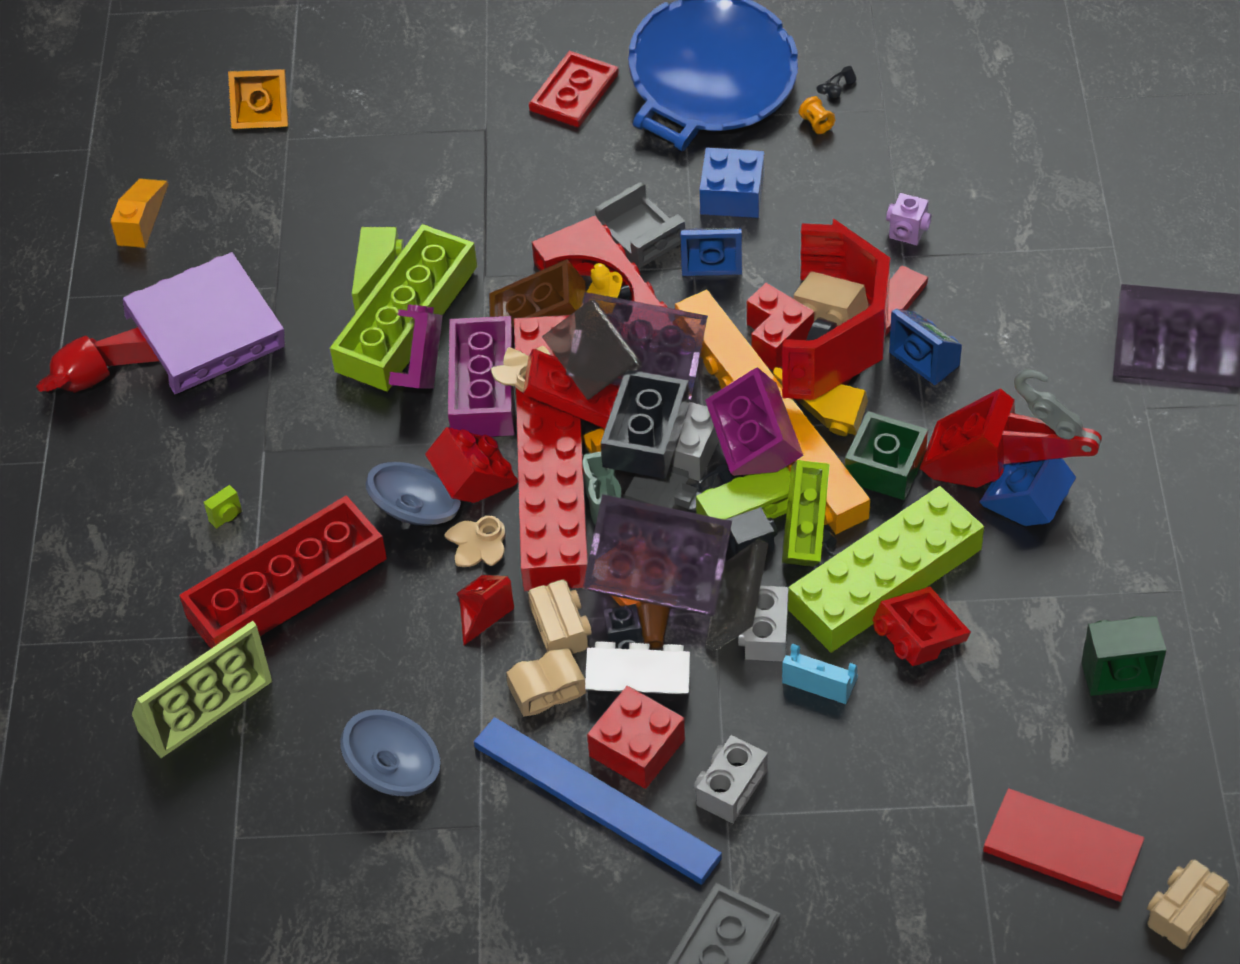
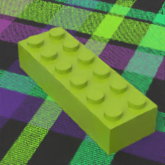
M422 224L331 345L330 352L334 371L388 392L392 386L389 385L390 372H402L410 361L415 319L413 317L398 316V309L407 310L408 304L434 308L433 314L443 315L477 268L474 242Z
M938 486L789 586L788 610L832 653L874 624L872 619L881 601L928 587L982 550L984 526L941 486Z

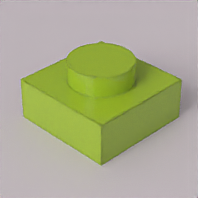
M230 485L204 501L208 520L216 529L224 523L233 520L242 512L238 494Z

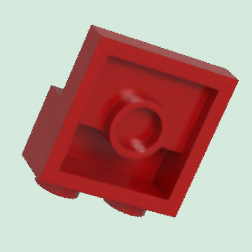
M931 587L881 601L872 619L877 634L880 636L886 635L894 645L897 657L906 659L912 666L937 659L942 649L966 642L971 633Z

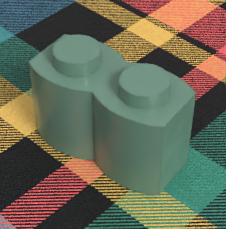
M601 451L584 454L582 461L584 488L590 503L592 521L598 528L621 524L623 518L621 487L616 479L615 469L602 467Z

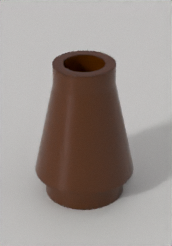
M646 597L640 601V606L637 608L644 643L650 644L649 649H659L664 645L670 608L667 606L666 600L661 597Z

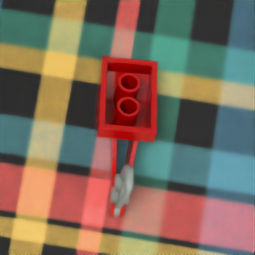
M1027 369L1016 374L1014 386L1017 392L1026 400L1030 411L1036 418L1015 414V399L1000 388L937 421L920 469L933 480L978 488L998 480L1004 471V464L1095 456L1098 453L1102 436L1093 429L1083 428V423L1079 416L1061 404L1053 394L1038 392L1026 383L1025 380L1029 378L1039 379L1042 382H1047L1048 377L1043 373Z

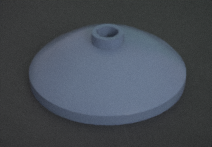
M387 462L372 468L366 479V489L373 502L382 511L404 523L422 526L439 525L453 519L458 513L460 500L451 498L437 473L427 468L404 462Z
M387 710L363 711L353 716L342 731L340 746L345 762L363 783L379 792L395 796L416 795L427 790L439 773L440 756L435 743L422 727L401 714Z

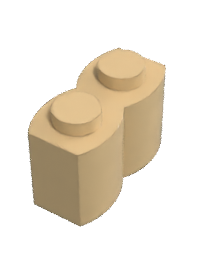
M570 649L550 650L539 660L518 662L506 672L508 687L523 716L541 713L555 704L569 702L586 693L585 678Z

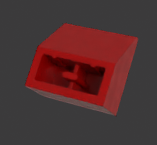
M446 427L425 453L453 499L476 503L515 486L518 482V479L511 470V464L502 456L497 442L489 435H478L470 433L465 429L458 430Z

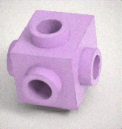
M900 193L896 203L890 204L886 215V221H890L889 238L918 245L923 232L928 230L932 214L928 213L929 200Z

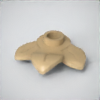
M545 346L537 348V350L550 355ZM507 348L504 355V365L491 368L494 379L503 385L515 386L523 392L528 355L514 348Z
M484 516L477 522H459L444 534L447 540L459 545L455 554L456 566L472 567L481 560L487 565L493 566L504 555L505 548L502 541L505 538V527L494 516Z

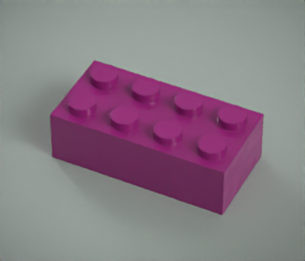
M511 316L450 319L448 419L450 428L465 429L470 433L489 435L490 437L514 435V386L503 385L497 382L491 373V368L504 365V355L507 348H514Z

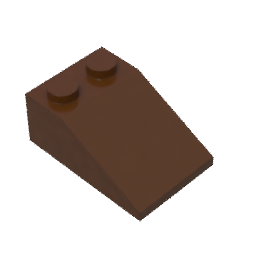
M567 259L489 293L490 317L511 316L513 336L514 318L576 315L577 329L587 325L586 283Z

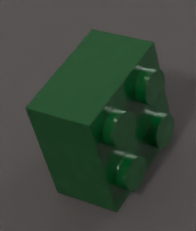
M867 411L845 457V467L860 487L905 500L927 449L928 429Z
M1134 616L1124 620H1100L1088 624L1081 663L1090 696L1158 688L1167 650L1157 616Z

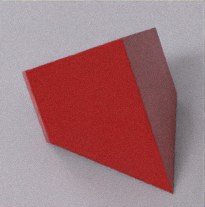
M481 575L456 593L460 599L463 646L514 609L512 586L508 576Z

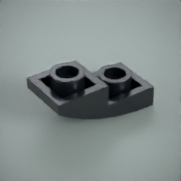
M636 604L603 609L608 642L616 643L615 649H629V643H644Z

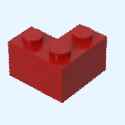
M765 283L747 300V325L755 329L751 333V347L765 365L774 371L775 367L780 368L782 366L783 340H806L814 323V311Z

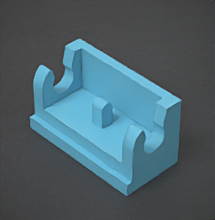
M795 644L791 645V655H786L782 662V683L843 704L847 703L858 679L857 665L850 663L848 670L800 654V646Z

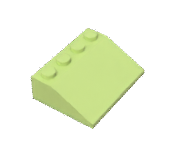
M253 621L137 699L132 712L137 730L160 758H163L272 682L257 625Z

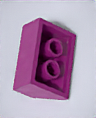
M758 367L705 400L732 475L778 472L804 456L777 383Z

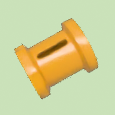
M819 97L807 98L799 108V115L812 124L813 130L817 134H823L830 130L836 121L835 115L822 106V101Z

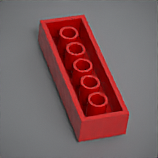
M346 495L180 594L179 597L186 618L211 649L252 621L257 625L259 635L262 636L385 561L387 557L383 537Z

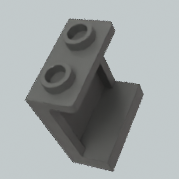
M642 182L625 189L622 193L608 201L602 202L595 208L597 219L602 225L608 226L612 239L616 244L620 243L626 257L631 262H634L638 269L681 244V229H685V220L678 214L672 218L664 214L647 198L646 186Z

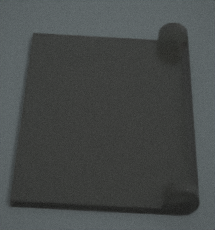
M596 300L588 301L542 336L587 400L629 369L637 371L642 366L640 359Z

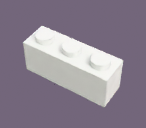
M595 642V648H587L586 690L622 692L628 685L641 693L689 694L690 652L683 651V645L665 644L663 645V651L649 650L650 644L629 643V649H615L616 643Z

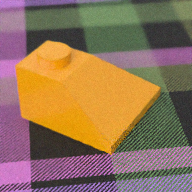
M285 69L228 72L231 129L288 127Z

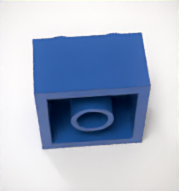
M706 148L700 183V214L759 218L764 180V151Z

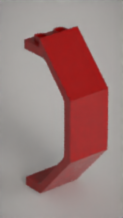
M834 218L832 225L802 223L800 280H805L812 271L863 284L868 304L871 306L815 340H783L782 398L815 400L883 360L889 306L890 257Z

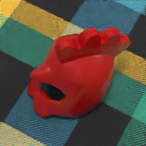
M85 335L62 347L51 358L50 374L39 381L36 386L38 391H50L60 387L66 391L79 392L91 388L106 379L110 373L94 345V342L97 341Z

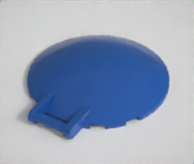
M678 0L670 4L667 2L661 4L640 22L632 36L629 47L630 75L638 93L646 101L636 114L633 126L640 130L645 128L674 143L675 148L684 151L700 129H737L766 118L784 103L796 81L798 53L792 35H788L782 27V21L776 15L752 0ZM656 112L685 128L681 133H678L651 118Z

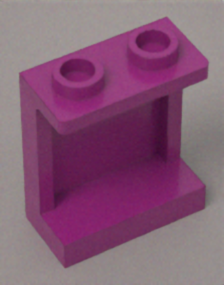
M408 304L407 310L398 309V316L413 317L415 319L409 373L390 372L389 385L434 388L443 315L433 314V307Z

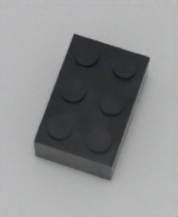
M625 370L600 442L602 467L666 478L689 407L688 380Z

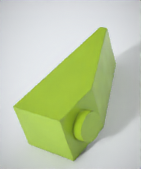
M361 227L352 288L355 313L404 249L403 239H398L397 227Z

